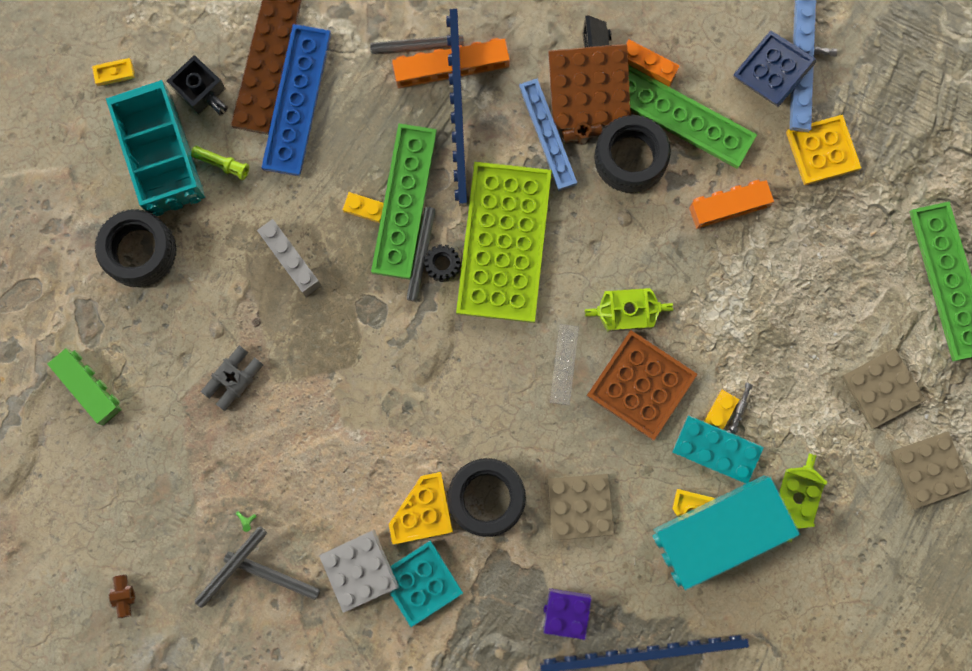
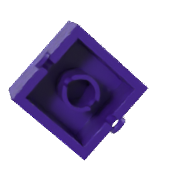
M549 588L547 605H544V634L585 640L591 596L589 594Z

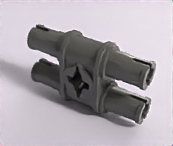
M240 345L228 359H223L224 362L211 374L212 378L200 391L210 399L221 385H225L227 391L216 403L224 411L227 410L236 398L241 397V394L248 385L253 383L252 378L264 365L254 357L244 371H239L237 366L249 353ZM227 373L233 375L238 382L230 381Z

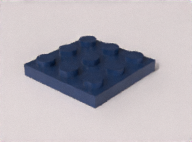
M770 30L733 76L736 80L779 107L817 61L816 58Z

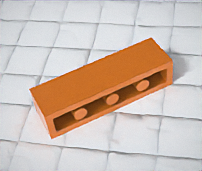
M755 180L745 187L738 185L725 193L718 191L708 198L704 196L695 198L689 209L696 229L769 208L774 203V199L767 180L761 182L760 180Z

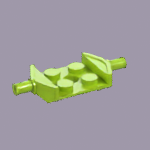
M651 288L605 291L597 308L585 309V317H599L607 332L635 328L653 329L658 314L661 311H673V303L661 304L658 302ZM632 304L635 307V312L627 313L624 310V306Z
M810 453L808 454L806 465L799 468L786 469L779 495L797 529L815 527V516L824 485H827V481L813 468L817 456ZM796 492L803 495L801 504L795 503L793 499Z

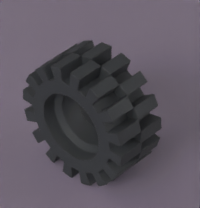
M440 244L438 245L439 247L434 246L431 251L427 252L424 262L425 268L433 280H440V282L446 280L448 282L459 273L460 258L454 248ZM447 257L450 260V266L446 270L437 269L435 266L437 258Z

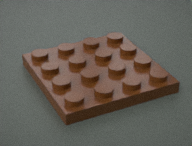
M627 44L548 51L552 113L557 129L576 128L580 122H585L587 125L600 123L601 126H604L619 117L622 118V116L630 115Z
M630 330L587 394V397L654 441L698 374Z

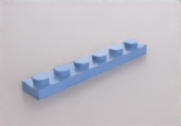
M538 79L519 84L550 170H552L551 173L558 191L577 185Z

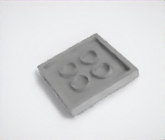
M375 530L319 555L343 613L399 587Z

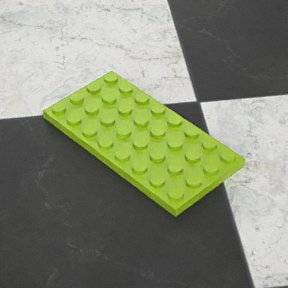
M474 162L456 309L457 315L535 323L552 170Z

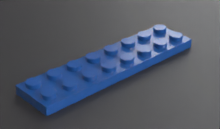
M293 24L262 162V170L301 177L331 37L330 30Z

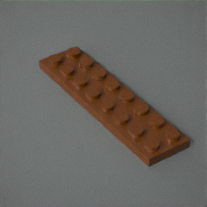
M262 0L231 123L232 128L269 135L293 24H297L302 0Z

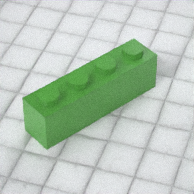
M65 348L47 365L94 421L104 426L122 410L118 406L120 402L113 394L109 395L107 393V386L100 379L97 381L93 376L95 374L93 369L81 362L83 358L76 350L71 351Z

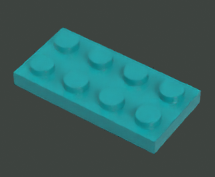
M687 415L672 453L747 484L764 447Z

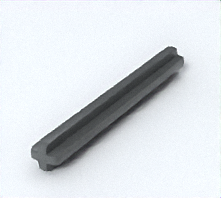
M459 35V45L464 46V37ZM447 36L370 43L371 54L449 48Z
M426 207L424 211L407 292V300L416 302L418 299L425 256L427 255L435 217V209L431 207Z
M258 527L206 586L195 599L196 605L203 608L267 535V531L263 527Z
M227 552L224 557V562L227 563L232 558L234 553ZM245 559L238 567L313 600L317 599L320 593L318 588L249 559Z

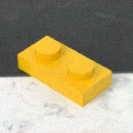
M130 58L92 66L97 86L135 78Z
M349 192L342 210L345 213L380 223L384 203Z
M721 390L704 422L724 429L740 399Z

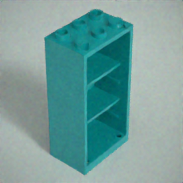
M160 80L106 98L140 207L144 211H148L158 217L166 211L179 210L183 205L189 203L196 204L201 202V199L206 198L173 96L165 83Z
M763 475L654 528L655 534L652 537L659 549L663 548L664 553L661 555L668 568L672 567L673 572H671L675 583L678 587L682 586L684 590H687L800 534L771 477Z

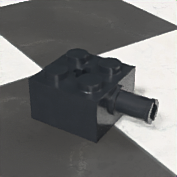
M195 55L167 80L171 89L198 115L208 105L219 116L224 114L222 110L224 112L228 110V106L218 98L226 89L224 84Z

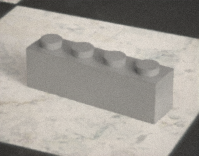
M273 219L257 230L305 297L322 286Z

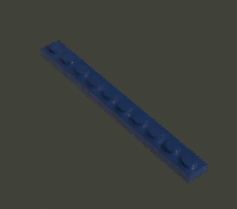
M450 9V15L446 16L447 28L451 29V35H447V45L452 49V54H448V66H452L453 73H449V85H453L454 93H450V105L454 104V112H451V124H455V131H452V143H456V151H453V163L457 162V170H454V182H458V189L454 191L455 201H459V206H467L457 9Z
M741 634L729 635L727 640H721V637L708 638L709 642L700 643V639L689 640L687 645H680V642L667 643V647L659 648V645H649L647 650H639L638 647L626 648V652L618 653V650L605 651L606 655L599 656L597 652L586 653L583 658H577V655L564 656L565 660L556 661L555 657L544 659V663H540V670L566 671L749 648L747 638H742Z

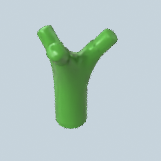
M239 511L236 512L242 523L243 531H250V524L256 518V515L253 514L251 517L245 518Z

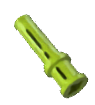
M197 145L192 148L191 156L193 158L223 169L226 174L231 173L238 176L239 179L245 180L249 173L250 165L247 163H239L232 157H222Z

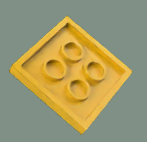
M843 114L811 123V130L809 132L793 131L790 129L786 131L804 186L861 169Z

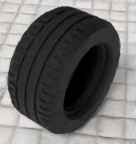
M627 115L613 120L603 129L597 141L594 160L599 176L609 187L617 191L632 194L649 190L660 181L669 164L671 146L668 136H666L660 125L644 116ZM634 137L641 139L652 151L653 162L642 171H626L615 163L612 158L611 148L617 141L623 138Z
M128 209L114 214L109 220L105 221V224L103 223V227L99 229L100 231L96 237L95 253L100 267H102L106 274L123 285L141 288L159 282L160 279L162 280L169 273L176 259L177 246L172 232L157 216L144 210ZM136 230L151 232L155 240V249L150 260L135 268L122 266L117 255L118 245L122 238Z
M481 458L465 464L454 475L448 489V505L454 520L465 531L480 537H493L507 532L519 521L525 508L526 491L523 481L510 465L497 459ZM478 476H495L502 480L509 490L510 502L508 509L496 520L483 521L476 519L469 514L465 507L464 494L466 487Z

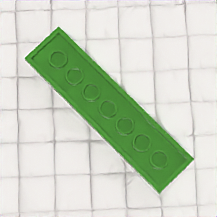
M628 65L630 111L653 120V122H656L657 125H660L666 131L738 169L757 134Z
M398 124L372 264V274L408 280L411 278L437 129Z
M950 201L912 209L909 211L952 362L972 358V276Z

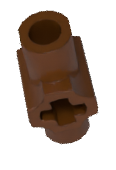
M580 122L576 128L562 131L564 143L578 142L580 145L587 144L588 139L600 136L602 127L600 123L587 125L585 122Z
M127 575L114 576V589H110L109 594L111 606L116 607L118 619L131 617L130 604H134L135 601L133 586H128Z

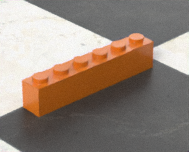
M494 38L489 42H474L468 46L459 45L461 76L509 67L510 59L505 39ZM437 49L431 53L420 52L414 56H399L392 60L397 88L449 79V73H453L452 66H448V54H452V49Z

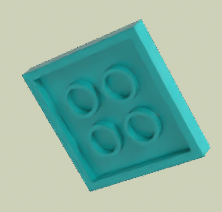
M431 540L390 566L399 587L389 593L410 627L463 594Z

